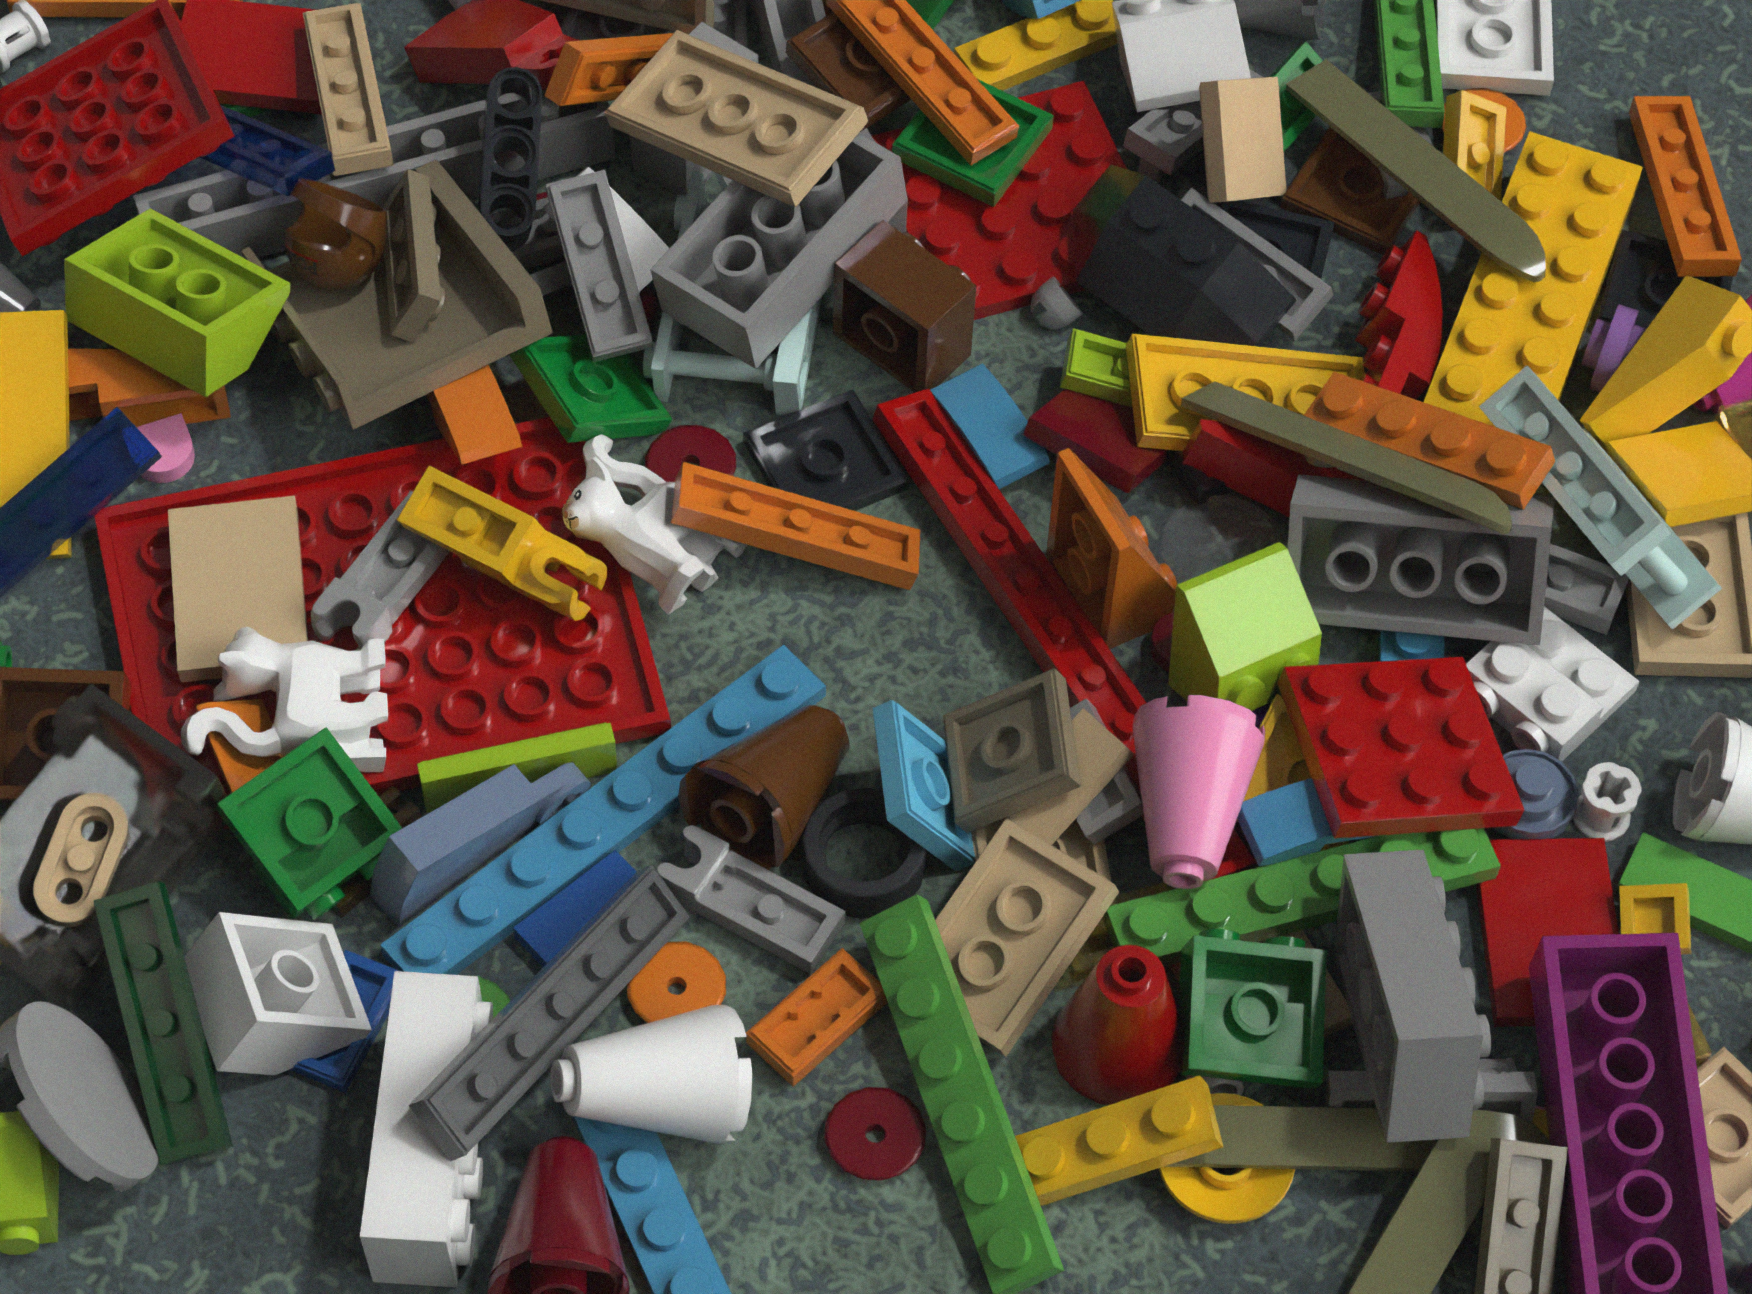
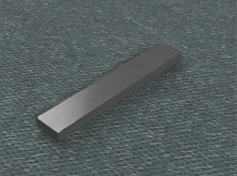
M653 865L638 870L408 1105L450 1162L468 1154L563 1053L565 1047L570 1045L690 918Z

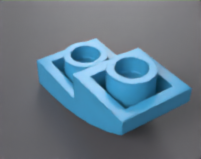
M983 363L931 389L937 401L998 489L1050 463L1045 448L1023 435L1028 422Z
M1312 778L1277 788L1244 801L1237 817L1258 866L1275 864L1320 851L1325 844L1376 837L1365 836L1334 839Z

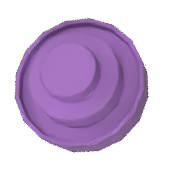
M1619 304L1611 323L1600 319L1596 320L1581 364L1595 369L1589 387L1590 390L1600 393L1645 332L1646 328L1635 325L1639 310Z

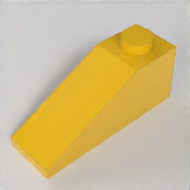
M1686 275L1583 414L1580 422L1605 451L1607 450L1608 441L1651 433L1733 376L1744 359L1752 352L1751 308L1741 295Z

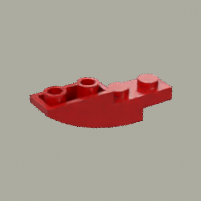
M1418 230L1413 233L1401 248L1394 244L1391 245L1379 261L1374 275L1380 278V282H1376L1371 287L1359 306L1358 314L1362 315L1364 320L1355 339L1356 342L1368 348L1362 360V365L1368 368L1367 374L1364 373L1358 380L1415 400L1427 389L1433 378L1442 338L1443 315L1441 288L1435 260L1427 236Z

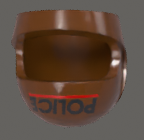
M299 179L290 195L301 202V215L291 227L285 229L284 237L286 254L292 267L303 279L320 288L342 290L359 285L372 274L382 261L386 245V210L380 205L347 190L314 180Z

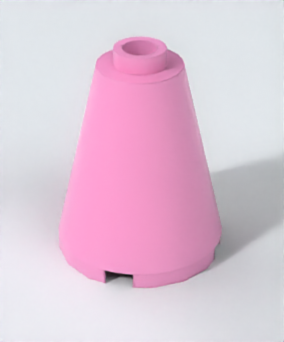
M1188 695L1187 707L1166 708L1167 697H1162L1140 706L1133 721V737L1150 865L1155 873L1163 877V881L1167 885L1181 889H1193L1200 887L1203 881L1210 880L1217 875L1264 746L1265 728L1264 725L1259 729L1255 727L1256 715L1251 710L1228 700L1203 695Z

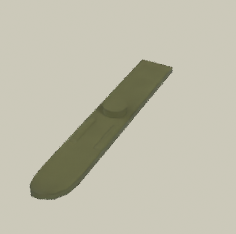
M1327 59L1286 83V90L1487 257L1517 276L1534 283L1541 281L1545 277V251L1537 234L1530 226Z
M1215 381L1183 397L1181 400V407L1305 455V460L1311 465L1324 468L1336 467L1341 471L1428 503L1503 535L1511 531L1512 518L1508 506L1495 492L1472 480Z
M1213 1105L1223 1148L1164 1167L1417 1172L1436 1139L1387 1143L1377 1108ZM1473 1110L1471 1128L1489 1139L1498 1138L1550 1145L1549 1139L1531 1122L1513 1114Z

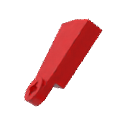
M471 0L438 21L407 44L404 49L420 83L490 84L492 78L499 71L505 68L519 67L535 75L541 84L542 90H547L565 42L581 40L563 34L554 13L523 1Z

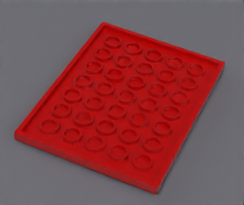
M546 417L515 424L522 447L466 464L460 463L445 438L93 509L123 669L131 683L130 705L158 844L229 829L215 810L217 803L229 796L230 793L206 737L203 750L199 755H190L181 743V729L186 719L197 712V705L217 702L214 701V689L220 684L222 678L180 682L177 670L168 509L295 496L298 509L308 641H316L346 651H354L359 647L353 637V626L343 627L330 640L322 641L316 636L311 624L312 607L335 577L340 579L408 493L415 490L428 466L534 517L546 531L578 546L586 554L602 561L606 565L607 578L602 590L577 579L563 564L559 566L556 572L545 568L546 574L575 589L578 593L577 600L591 608L583 619L574 621L546 607L539 601H535L500 581L466 565L457 554L451 551L448 553L398 619L392 624L393 632L384 643L386 663L385 668L380 669V689L378 692L387 693L388 719L371 727L369 738L383 739V747L386 748V761L383 772L360 771L378 796L391 786H395L399 791L421 787L417 764L426 760L605 722L611 723L615 744L661 735L671 729L670 715L630 572L620 566L601 542L577 538L563 521V505L566 504L574 489L586 478L583 447L587 441L567 443L552 419ZM272 690L225 700L262 699L270 719L274 723L277 703L276 692ZM348 693L340 695V699L347 703L363 702L369 694Z

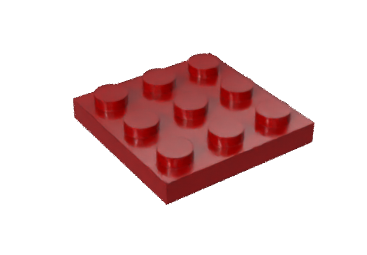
M1463 657L1284 667L1277 684L1334 839L1517 826L1525 809Z

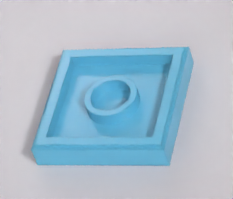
M893 700L872 708L887 821L954 871L975 864L972 833H966L955 823L946 741Z

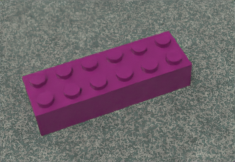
M1678 933L1542 936L1529 964V975L1549 1142L1552 1146L1568 1148L1559 1223L1567 1294H1728Z

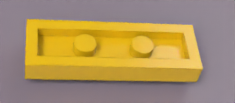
M1080 0L1040 19L1026 18L954 48V54L977 79L1003 91L1117 44L1112 2L1114 1Z
M1200 1075L1015 1136L1041 1206L1223 1148L1209 1086Z

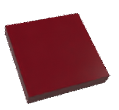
M1064 389L1031 415L1023 433L1026 438L1055 454L1070 448L1098 478L1125 493H1130L1166 462L1169 450L1137 447L1132 407Z

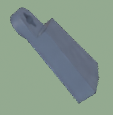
M573 762L558 767L533 783H530L513 764L390 835L373 871L370 896L386 915L400 927L536 826L542 825L589 790L591 782Z

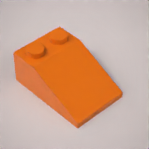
M1067 448L1057 453L1046 556L1108 648L1111 649L1152 632L1155 624L1161 617L1172 613L1175 605L1176 585L1178 584L1170 567L1166 563L1159 564L1148 548V537L1140 520L1134 515L1129 517L1117 497L1070 448Z

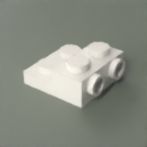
M1545 606L1540 645L1490 641L1466 664L1487 718H1493L1509 731L1515 745L1520 750L1531 749L1546 752L1561 762L1634 694L1639 684V680Z

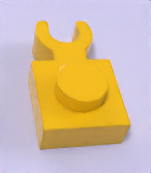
M1687 883L1619 886L1621 934L1678 933L1681 955L1691 954L1690 902Z

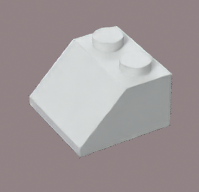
M1119 0L1112 2L1120 64L1137 112L1199 101L1200 82L1251 78L1234 0Z
M219 912L185 955L204 1035L217 1071L277 1075L294 1068L293 1065H296L299 1061L310 1057L316 1059L348 1046L352 1042L364 1039L372 1031L333 924Z

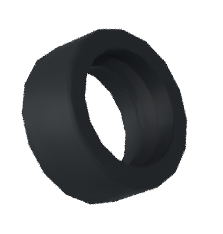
M868 787L843 790L822 801L812 813L802 837V866L805 882L814 895L844 910L846 916L864 919L871 918L914 896L921 887L926 868L927 850L887 821L882 790ZM867 823L884 827L896 835L902 845L903 858L901 866L896 872L881 880L861 882L844 878L827 864L825 850L831 836L848 825Z

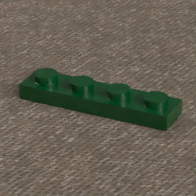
M156 881L94 900L160 1165L169 1166L233 1147L166 884Z

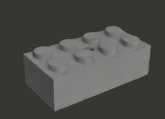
M858 133L796 208L732 180L650 269L661 310L757 369L834 283V263L882 220L888 223L906 203L908 198L901 157Z
M1299 474L1290 504L1288 551L1318 624L1540 645L1555 498L1533 495L1524 510L1506 504L1512 518V528L1508 534L1503 535L1473 521L1366 480Z
M1424 850L1344 854L1334 957L1387 1143L1469 1137L1473 1108H1481L1484 1100L1483 1079L1479 1068L1480 1057H1488L1491 1050V1034L1488 1019L1485 1014L1477 1015L1474 1008L1475 982L1470 967H1461L1459 961L1460 936L1458 926L1455 921H1446L1444 915L1446 899L1443 880L1440 876L1432 877Z

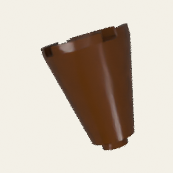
M806 705L696 763L680 781L678 799L684 819L689 826H696L699 823L705 831L729 843V851L731 850L767 870L775 866L777 868L788 859L808 820L817 808L849 751L850 742L844 722L836 713L829 709L816 705Z

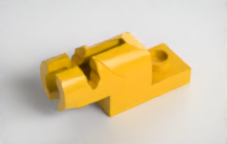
M428 466L397 518V521L405 529L457 554L466 565L500 581L535 601H539L546 607L574 621L583 619L591 608L577 600L578 593L575 589L546 574L545 568L556 572L559 566L563 564L574 577L599 590H602L607 578V567L602 561L586 554L578 546L546 531L534 517L431 466Z

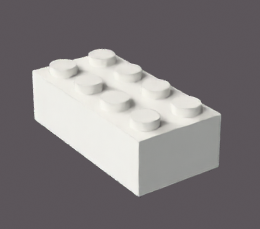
M394 971L360 1239L373 1282L457 1287L459 1267L472 1266L475 1249V1224H470L469 1199L479 1200L483 1178V1159L477 1157L478 1143L466 1156L450 1162L408 1105L493 1019V1003L482 1001L478 976Z

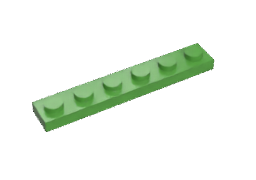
M1484 828L1380 835L1279 863L1203 881V884L1198 888H1177L1110 906L1105 912L1103 921L1114 948L1122 945L1141 946L1153 952L1164 967L1181 962V949L1194 935L1199 936V933L1204 930H1231L1239 933L1240 940L1259 942L1271 937L1337 921L1344 854L1424 850L1432 877L1440 876L1442 878L1445 892L1496 879L1501 865Z
M916 894L859 924L992 1293L1016 1294L1065 1270L927 899Z

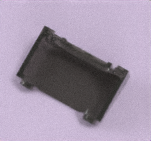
M90 684L80 697L74 695L68 698L57 710L51 723V727L55 730L53 746L57 752L0 818V968L42 1002L54 1004L68 1012L80 1002L110 968L97 914L90 921L79 926H59L50 922L42 915L34 898L35 878L60 816L68 803L83 794L101 793L115 799L126 813L129 836L105 897L156 881L166 884L168 895L170 896L226 825L215 810L217 803L227 797L217 775L93 684ZM91 821L84 826L82 836L91 842L100 841L106 836L108 827L103 822ZM66 883L59 888L57 899L63 904H74L82 897L83 889L78 884Z

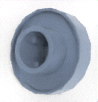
M1523 749L1509 751L1504 754V760L1525 810L1517 826L1493 828L1509 839H1553L1563 833L1573 819L1577 808L1579 791L1573 774L1563 762L1546 752Z

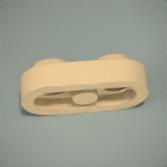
M101 793L80 795L68 803L60 816L35 878L33 889L34 898L40 912L47 920L56 925L75 927L90 921L96 915L93 901L104 898L107 894L129 836L126 813L122 806L112 797ZM91 821H100L108 827V831L102 840L91 842L82 836L84 826ZM66 883H75L83 889V894L78 902L67 905L57 899L59 888Z

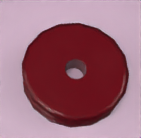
M679 425L662 432L650 444L645 456V467L666 482H675L683 462L696 463L700 467L732 476L737 468L736 452L729 440L715 429L701 425Z
M866 1087L848 1093L833 1106L826 1119L824 1139L831 1158L844 1171L861 1179L882 1181L903 1174L917 1162L925 1147L926 1126L920 1110L907 1096L890 1088ZM877 1130L882 1132L884 1139L881 1142L874 1143L866 1138V1134Z

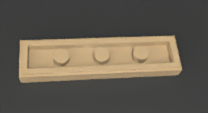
M353 3L303 13L334 176L394 166L361 4Z

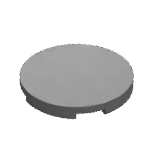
M47 1002L29 1003L4 1021L0 1027V1064L5 1067L11 1065L18 1086L25 1097L16 1107L43 1146L56 1160L78 1178L88 1182L96 1176L111 1183L115 1191H127L148 1177L155 1170L159 1158L143 1095L126 1067L102 1038L72 1013Z

